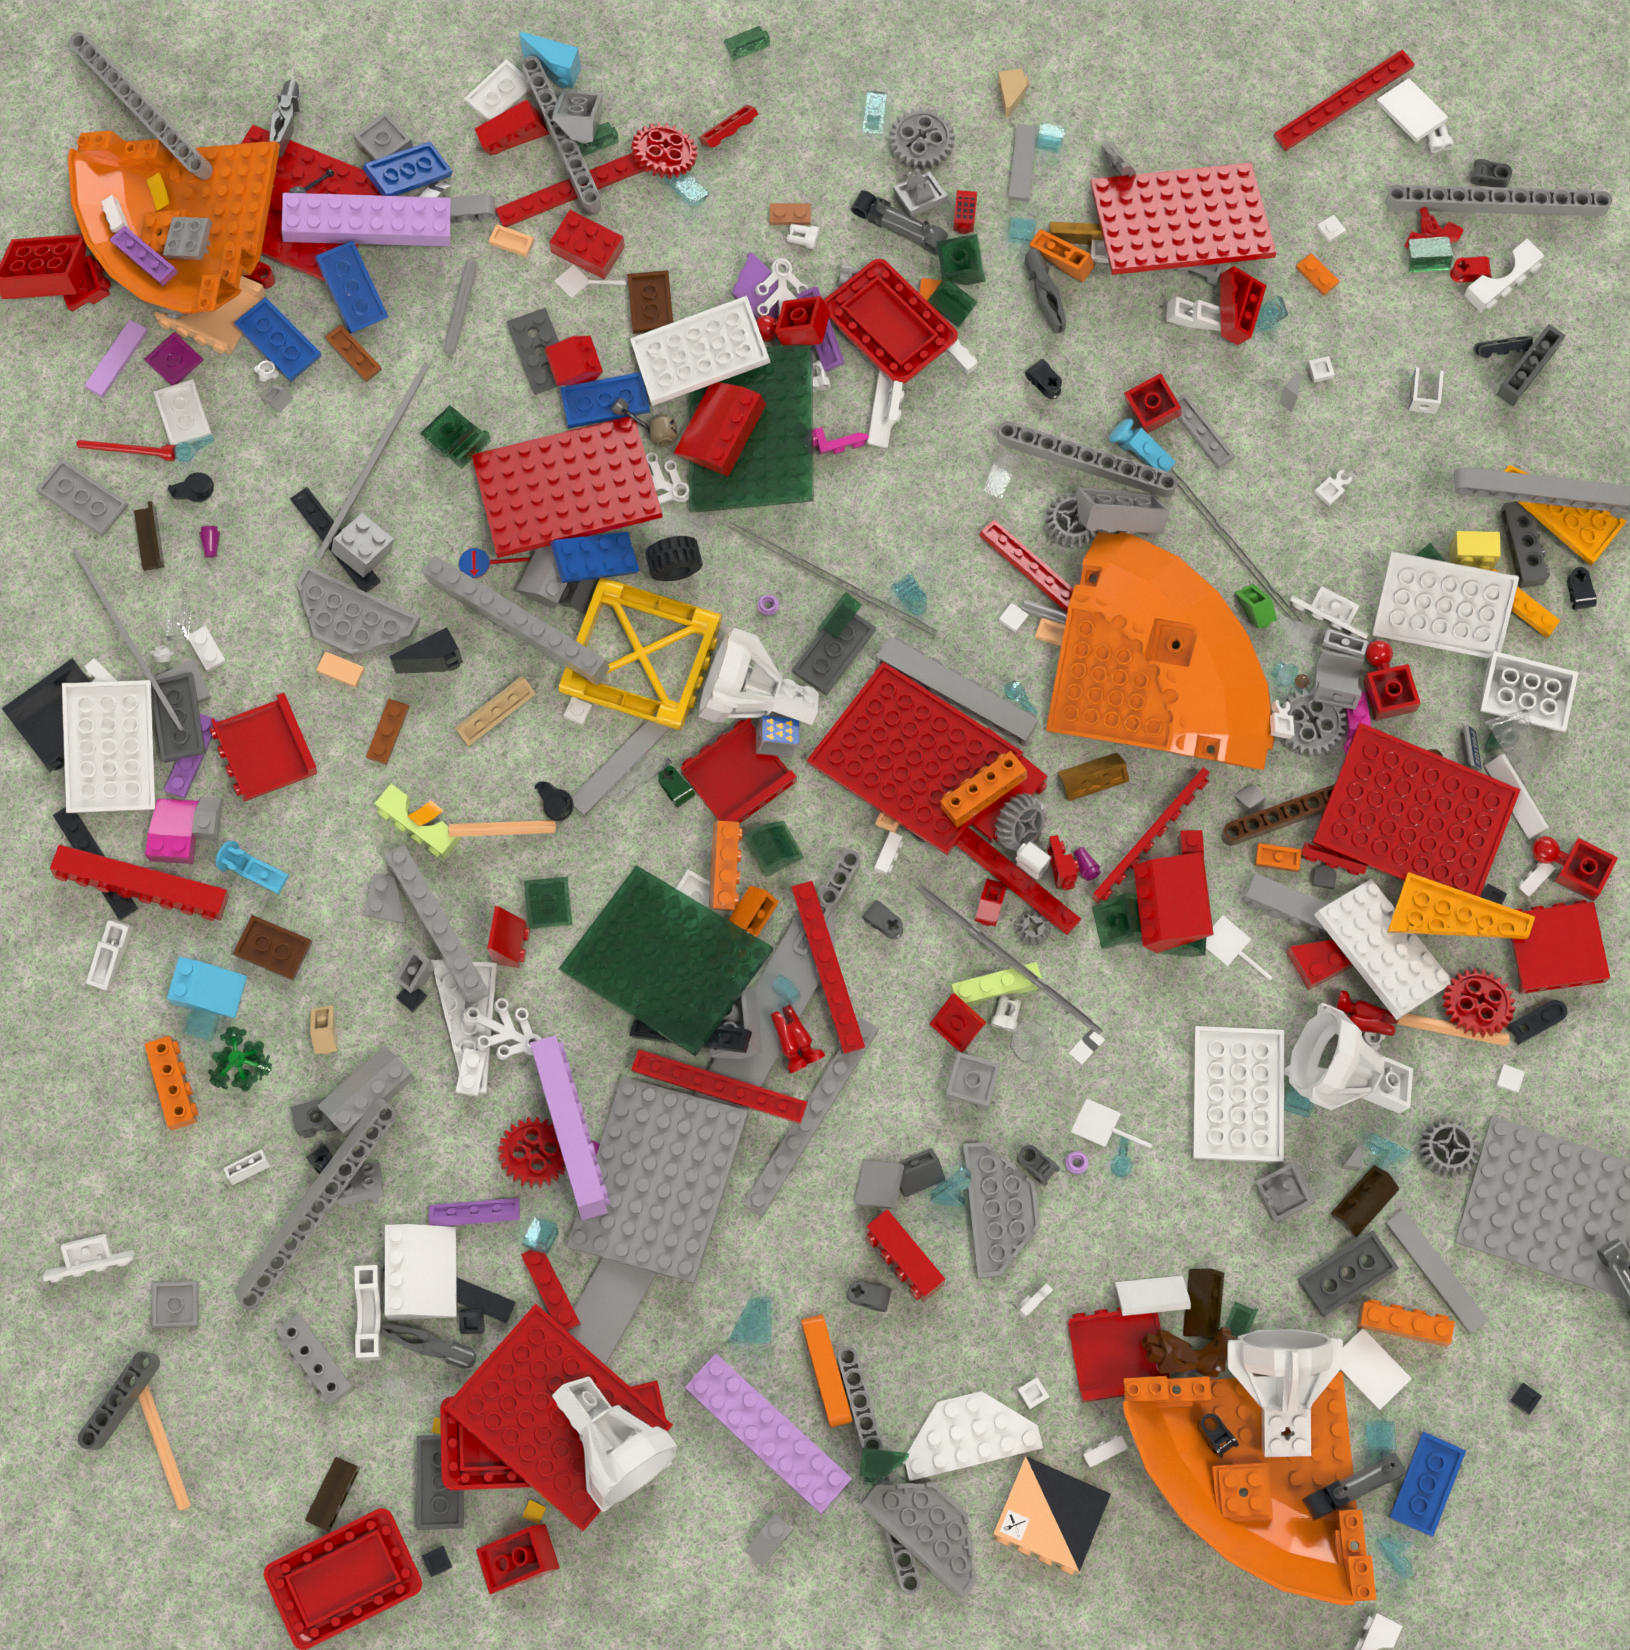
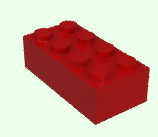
M888 1209L866 1226L867 1237L865 1239L873 1248L878 1247L881 1253L880 1257L887 1265H893L895 1268L894 1274L900 1282H907L910 1286L909 1292L916 1301L921 1299L924 1303L944 1286L946 1280Z

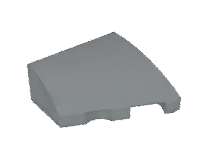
M1105 142L1101 145V154L1111 169L1117 167L1122 176L1129 175L1130 177L1136 174L1134 168L1113 142Z

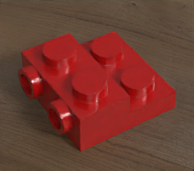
M90 255L85 257L83 282L78 293L63 295L67 308L72 312L88 302L96 304L110 295L109 288L111 283L103 275L105 269L97 259Z
M1058 835L1049 836L1047 852L1052 857L1050 864L1056 888H1062L1064 891L1074 889L1078 878L1077 873L1079 872L1077 859L1073 860L1072 853L1064 855L1066 853L1063 841L1059 840Z

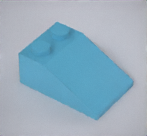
M520 32L523 56L525 58L528 56L537 57L546 76L559 87L574 88L581 70L579 49Z
M179 957L167 999L173 1005L236 1018L247 976L201 961Z

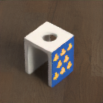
M1416 367L1411 379L1408 411L1436 414L1441 404L1444 371L1440 370L1436 379L1434 400L1417 398L1420 368Z

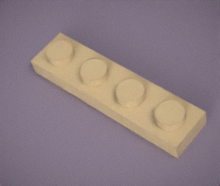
M521 676L456 726L455 730L464 743L470 746L533 697L535 692L527 680Z

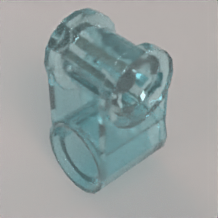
M907 574L906 578L899 583L891 585L895 595L913 615L918 616L926 612L927 596L911 574ZM914 601H921L922 604L919 605V606H916V605L913 604V602H914Z

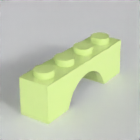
M392 784L388 786L374 803L378 810L377 814L385 820L390 818L395 822L393 825L399 831L404 833L406 830L411 834L410 838L415 843L426 845L428 847L427 851L436 858L441 856L445 859L461 840L460 837H450L448 825L442 821L432 826H418L407 816L410 804L408 796Z
M1037 962L1024 965L1042 979ZM1014 968L951 984V993H955L969 1007L979 1005L997 996L1012 993L1022 994L1039 989Z

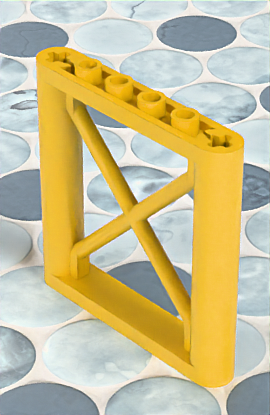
M600 578L576 641L587 648L602 606L612 607L635 652L609 663L610 669L606 674L639 659L661 702L599 683L597 686L568 667L565 668L561 678L559 693L681 731L690 708L693 709L696 704L697 696H695V693L703 685L704 677H702L704 669L708 670L711 658L709 655L711 650L715 651L718 639L716 636L723 615L617 581ZM622 606L688 627L642 647ZM693 633L702 635L704 637L680 702L669 700L647 655ZM658 710L657 716H652Z

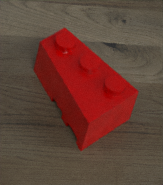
M527 99L474 128L483 150L490 156L549 135L540 112Z
M1235 266L1220 274L1221 336L1239 345L1252 338L1267 285Z
M1334 940L1291 946L1286 952L1308 990L1354 967Z

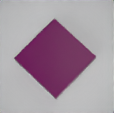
M175 332L144 359L171 386L182 381L204 361Z

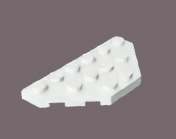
M980 1391L937 1402L904 1457V1462L910 1482L1043 1449L1038 1425Z

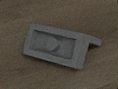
M599 579L568 582L558 603L564 607H574L586 615Z
M932 1148L898 1162L904 1165L900 1186L905 1197L945 1181L940 1161Z

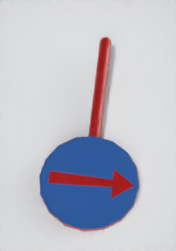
M472 548L466 550L461 555L458 565L463 573L472 578H479L488 571L490 564L527 562L530 558L489 560V556L485 551L479 548Z

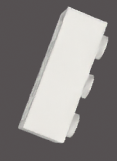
M113 195L102 200V209L107 215L106 219L110 223V230L113 233H117L123 226L129 229L119 201Z
M958 339L955 344L945 351L967 375L977 368V359L969 354L968 349L963 347Z
M95 658L84 666L86 669L85 673L90 678L98 677L102 682L117 681Z
M890 831L874 871L886 876L888 872H892L893 860H897L899 855L897 851L904 844V841H902L903 836Z
M1539 862L1535 866L1536 870L1534 872L1530 871L1526 875L1527 879L1525 881L1522 880L1517 885L1519 888L1516 891L1526 900L1556 869L1550 863L1544 864Z
M261 1149L225 1167L224 1171L227 1179L234 1185L271 1166L266 1154Z
M1115 1435L1109 1438L1110 1441L1107 1443L1103 1441L1097 1444L1095 1449L1091 1447L1085 1450V1454L1082 1456L1088 1468L1127 1450L1128 1447L1122 1435L1119 1437Z

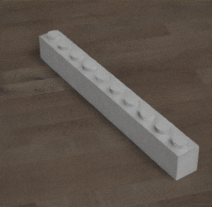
M434 555L422 571L427 581L595 685L598 686L610 668L603 657Z

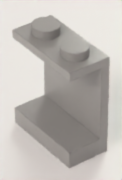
M1322 649L1316 665L1313 701L1356 710L1362 689H1358L1359 672L1364 658Z

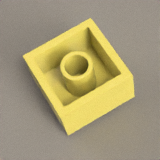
M1457 531L1449 545L1450 563L1491 571L1501 556L1500 532Z

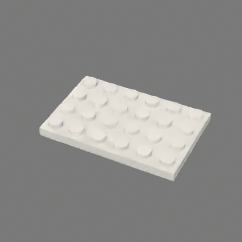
M747 296L630 338L652 406L771 363Z
M1391 551L1372 635L1490 658L1494 651L1500 653L1502 651L1519 576Z
M151 680L62 683L66 813L154 810L155 778Z
M1370 879L1318 910L1314 916L1395 1019L1398 1020L1443 991L1447 985H1451V978L1416 934L1387 932L1395 908L1374 881Z
M1195 1026L1193 1159L1284 1162V1030Z

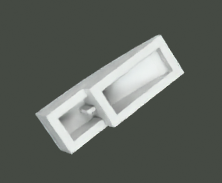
M1175 297L1168 302L1167 322L1190 328L1221 331L1219 306L1201 300L1191 302L1179 297Z
M114 919L108 920L102 941L98 942L86 984L108 990L129 943L134 926Z

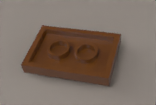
M669 271L627 274L633 334L646 333L673 323Z
M252 915L233 955L294 981L312 944V940Z

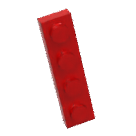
M540 1244L522 1253L521 1256L551 1317L566 1331L581 1325L542 1245Z

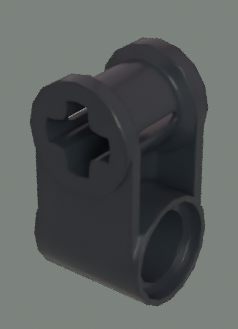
M1040 359L1025 371L1027 379L1032 381L1031 383L1046 398L1056 399L1060 396L1062 379L1044 359Z
M1584 567L1575 568L1567 578L1570 602H1573L1572 609L1579 610L1595 607L1597 605V597L1589 571Z
M324 1144L306 1158L320 1175L333 1155Z
M1209 1413L1199 1419L1198 1429L1219 1459L1223 1458V1454L1231 1448L1239 1446L1234 1435L1226 1428L1216 1414ZM1207 1418L1212 1419L1215 1423L1213 1431L1207 1430L1204 1426Z

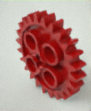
M658 122L656 127L650 123L649 128L643 126L642 131L637 130V134L633 137L631 154L635 156V162L640 161L639 167H646L645 172L651 170L653 171V176L659 173L661 178L665 174L671 179L672 174L679 178L680 173L686 175L687 171H691L698 154L696 152L697 146L693 145L694 139H689L690 134H682L683 129L677 131L676 125L670 128L668 123L665 126H661L660 122Z
M1476 968L1473 969L1472 974L1465 970L1463 975L1457 973L1455 979L1451 978V985H1447L1444 990L1446 992L1442 999L1446 1001H1444L1442 1007L1448 1008L1445 1015H1452L1449 1022H1457L1456 1029L1463 1027L1464 1034L1470 1030L1472 1031V1037H1475L1477 1032H1480L1482 1038L1485 1037L1486 1032L1492 1037L1495 1031L1501 1033L1503 1027L1506 1028L1509 1024L1508 1021H1511L1513 1018L1512 1014L1516 1009L1512 1006L1515 1003V999L1510 998L1513 991H1506L1509 984H1501L1502 977L1494 979V972L1487 976L1485 969L1482 970L1481 974H1478ZM1469 987H1474L1477 992L1471 991ZM1489 997H1494L1497 1001H1492ZM1461 1005L1467 1006L1468 1009L1462 1008ZM1481 1014L1488 1016L1489 1019L1483 1018Z
M527 1117L525 1124L519 1119L518 1127L511 1124V1132L505 1130V1138H500V1144L503 1146H498V1152L502 1153L498 1156V1161H504L501 1164V1169L508 1168L506 1177L513 1174V1182L520 1179L522 1187L526 1182H529L531 1189L534 1183H537L539 1188H542L544 1181L550 1186L551 1178L558 1181V1173L562 1175L565 1173L564 1167L566 1166L553 1124L547 1125L548 1119L540 1123L539 1117H536L535 1122H531V1119ZM535 1135L537 1139L530 1141L526 1136ZM553 1147L556 1151L548 1153L545 1151V1148ZM521 1152L524 1154V1157L516 1158L513 1154ZM539 1164L543 1169L534 1170L532 1165Z

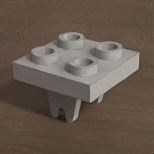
M916 169L914 175L908 172L907 181L893 186L895 195L911 217L948 202L946 193L930 171L921 174L920 170Z
M173 217L163 256L167 259L202 260L203 255L209 253L207 246H211L208 236L212 221L209 218Z
M380 1163L366 1164L359 1168L337 1198L339 1206L350 1204L351 1209H356V1202L372 1199L374 1204H378L377 1198L384 1196Z
M1292 1162L1256 1181L1275 1222H1279L1316 1203L1297 1162Z

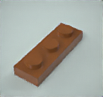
M339 325L325 337L326 341L365 382H368L382 370L381 366L342 325Z
M388 699L367 752V759L385 765L388 764L408 713V704Z

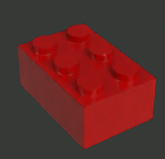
M569 210L549 242L551 253L604 280L625 248L622 235L572 210Z

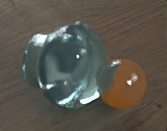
M1280 662L1272 673V676L1277 679L1279 686L1282 688L1288 687L1293 682L1300 689L1306 688L1309 685L1308 676L1299 674L1298 667L1292 663L1285 664Z

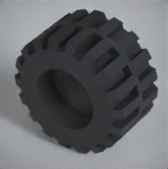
M673 536L664 538L650 545L645 551L651 578L657 581L681 580L697 573L703 566L698 542L694 537Z

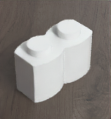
M1029 842L1027 845L1025 843L1022 844L1016 853L1018 855L1015 860L1018 861L1016 864L1018 868L1038 881L1048 869L1052 857L1032 842Z

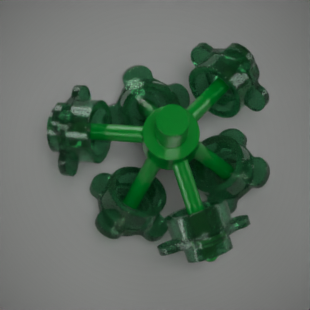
M235 1026L228 1027L226 1032L220 1035V1040L225 1041L226 1045L232 1046L233 1051L230 1047H224L222 1051L212 1054V1060L216 1062L217 1068L214 1071L208 1070L211 1084L217 1088L222 1087L227 1090L228 1086L226 1083L230 1080L227 1073L232 1067L238 1068V1072L234 1076L235 1080L232 1081L233 1087H239L242 1091L246 1092L250 1090L253 1083L258 1081L257 1075L260 1076L259 1080L262 1081L263 1076H268L272 1071V1063L269 1062L270 1055H267L266 1059L263 1055L264 1043L262 1041H257L256 1043L247 1041L244 1044L242 1053L238 1050L237 1046L243 1042L246 1030ZM247 1064L255 1067L254 1074L256 1075H252L250 1070L243 1069L242 1066Z

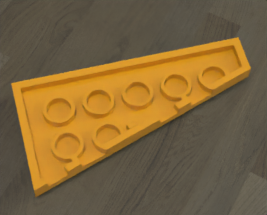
M1511 465L1506 467L1503 471L1528 474ZM1517 501L1590 566L1627 522L1623 518L1617 519L1611 516L1608 511Z
M1408 872L1387 932L1528 939L1535 916Z

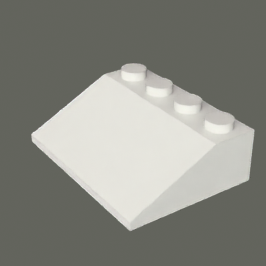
M1494 651L1487 664L1480 711L1565 733L1578 672Z
M415 1224L385 1225V1316L388 1320L457 1317L456 1227Z

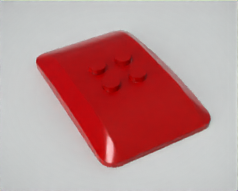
M874 259L824 299L830 311L829 319L893 382L907 383L955 344L958 339L957 330L884 259Z
M453 1396L445 1398L440 1405L441 1480L444 1487L453 1491L532 1488L443 1409Z
M384 1508L376 1509L269 1563L264 1569L263 1574L292 1643L299 1650L310 1649L418 1594L423 1585L422 1578L392 1513Z

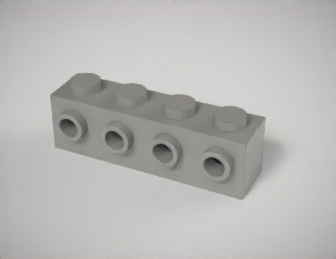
M296 1315L276 1330L280 1335L277 1340L284 1349L289 1348L293 1355L290 1358L297 1367L302 1366L306 1373L303 1376L311 1386L313 1384L317 1386L320 1391L316 1394L324 1404L328 1402L333 1406L354 1390V1387L301 1315Z

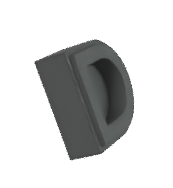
M1327 865L1319 866L1314 872L1312 886L1334 890L1336 883L1335 870Z

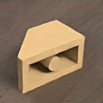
M1023 68L998 73V86L1005 117L1011 115L1024 98L1026 88H1029L1028 76H1024Z
M333 1005L311 1009L310 1035L315 1054H329L337 1051V1032Z

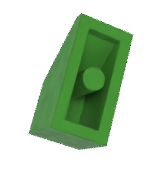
M1252 584L1235 592L1249 621L1258 629L1265 628L1272 622L1277 621L1272 599L1257 586Z

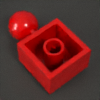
M821 296L783 301L778 322L775 318L764 315L759 317L756 323L763 342H771L778 337L784 349L817 345L823 343L830 311Z
M1383 640L1371 642L1366 648L1365 656L1368 663L1377 667L1378 671L1367 673L1363 684L1374 720L1378 721L1416 712L1421 702L1409 664L1390 668L1389 663L1393 657V650L1390 644Z
M1542 836L1536 839L1531 849L1534 859L1544 864L1556 862L1562 865L1554 882L1593 902L1601 894L1618 857L1579 837L1572 844L1568 854L1561 851L1558 842L1549 836Z

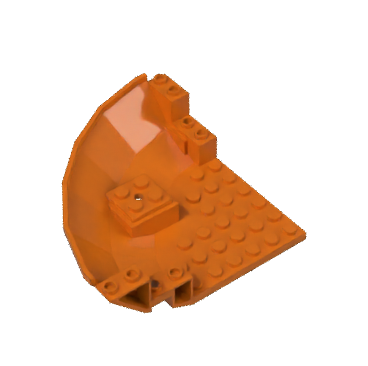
M112 130L80 134L77 139V151L70 148L68 154L71 205L85 243L108 275L142 301L182 314L216 311L237 297L242 291L239 288L241 275H251L261 257L280 144L276 141L196 147L213 167L212 175L208 179L201 180L191 173L159 139L125 141ZM160 173L167 191L169 204L156 211L146 180ZM113 195L120 203L129 229L177 270L178 273L164 286H161L110 241L116 233H113L109 228L110 223L107 221V215L102 209V200ZM173 217L209 218L212 221L208 236L211 246H207L209 253L204 254L202 260L167 259L163 256Z
M1098 532L1084 557L1080 585L1075 584L1069 602L1046 731L1167 751L1183 756L1264 770L1267 751L1273 750L1275 740L1274 736L1271 735L1270 727L1272 711L1269 684L1245 628L1221 594L1179 556L1133 534L1120 532L1119 534ZM1093 575L1097 576L1095 582H1091V576ZM1178 641L1180 643L1178 649L1172 647L1173 642ZM1211 745L1215 747L1213 753L1208 752V747Z
M1343 1372L1336 1374L1312 1404L1311 1456L1265 1457L1263 1455L1261 1406L1237 1378L1210 1379V1377L1167 1379V1376L1124 1378L1125 1401H1123V1414L1146 1473L1181 1521L1229 1563L1283 1592L1341 1606L1355 1605L1354 1601L1376 1600L1372 1555H1367L1363 1514L1362 1509H1357L1356 1499L1313 1521L1302 1501L1308 1495L1353 1474ZM1173 1386H1178L1180 1388L1179 1394L1173 1393ZM1209 1413L1216 1414L1239 1444L1237 1448L1233 1447L1224 1453L1221 1459L1214 1454L1198 1429L1199 1419ZM1207 1418L1204 1426L1207 1430L1213 1431L1215 1423L1212 1419ZM1285 1427V1431L1281 1433L1287 1436L1291 1431L1288 1427ZM1241 1488L1247 1490L1248 1494L1246 1497L1240 1496L1239 1490ZM1352 1541L1357 1542V1550L1351 1549L1350 1543Z

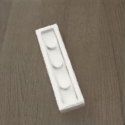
M1501 754L1485 765L1492 778L1521 789L1512 812L1528 839H1532L1548 829V825L1506 755Z

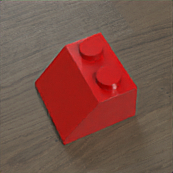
M591 335L572 336L544 349L557 386L596 381L603 373Z

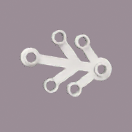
M779 258L775 260L771 267L772 273L763 283H759L755 287L756 294L764 296L768 293L769 287L778 279V288L764 303L756 307V314L760 317L767 315L770 308L777 301L780 315L783 301L797 299L787 289V281L795 288L794 292L796 295L800 294L799 287H802L804 291L808 290L807 285L802 284L791 273L792 266L787 259ZM779 266L784 268L783 273L778 270ZM760 286H763L765 288L764 293L760 292ZM761 306L765 308L764 314L760 312Z
M653 452L648 453L646 458L654 475L652 479L655 490L662 489L668 492L658 496L659 504L672 500L678 503L688 501L691 497V488L688 484L681 482L676 462L669 460L664 466L665 471L671 476L673 482L671 484L666 482L658 464L657 454ZM655 457L656 460L654 462L648 461V458ZM672 464L675 466L673 470L667 469L668 465ZM683 490L685 494L679 496L677 492Z
M504 998L498 999L494 1004V1009L499 1013L503 1025L481 1015L480 1010L476 1007L471 1006L464 1010L462 1020L466 1025L474 1026L478 1023L499 1033L490 1037L486 1035L480 1036L476 1042L478 1049L486 1050L489 1046L509 1040L519 1043L511 1047L501 1045L496 1052L497 1057L501 1060H506L509 1056L521 1052L533 1055L529 1041L541 1040L540 1036L532 1033L527 1020L529 1014L525 1008L517 1009L514 1014V1019L519 1022L523 1034L515 1031L507 1010L509 1004ZM498 1003L504 1004L505 1008H499ZM469 1012H474L476 1017H471ZM518 1013H523L525 1018H520ZM480 1040H485L487 1045H481ZM500 1050H505L507 1055H502Z

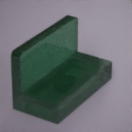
M760 26L725 39L724 44L732 60L735 61L769 47L770 36L767 30L763 31Z
M606 122L598 126L593 142L580 143L576 141L584 157L619 143L618 133L615 127H611L610 123Z
M1449 237L1408 240L1410 252L1409 272L1450 269L1453 253Z
M944 277L937 289L927 300L940 314L957 327L963 323L978 303L946 277Z
M475 425L446 453L447 457L463 469L472 460V456L475 453H479L491 442L489 432L486 429L481 431Z
M845 592L817 630L820 632L823 629L837 639L862 604Z
M1235 1301L1224 1327L1230 1328L1231 1335L1235 1336L1238 1340V1336L1249 1333L1258 1308L1254 1307L1251 1309Z

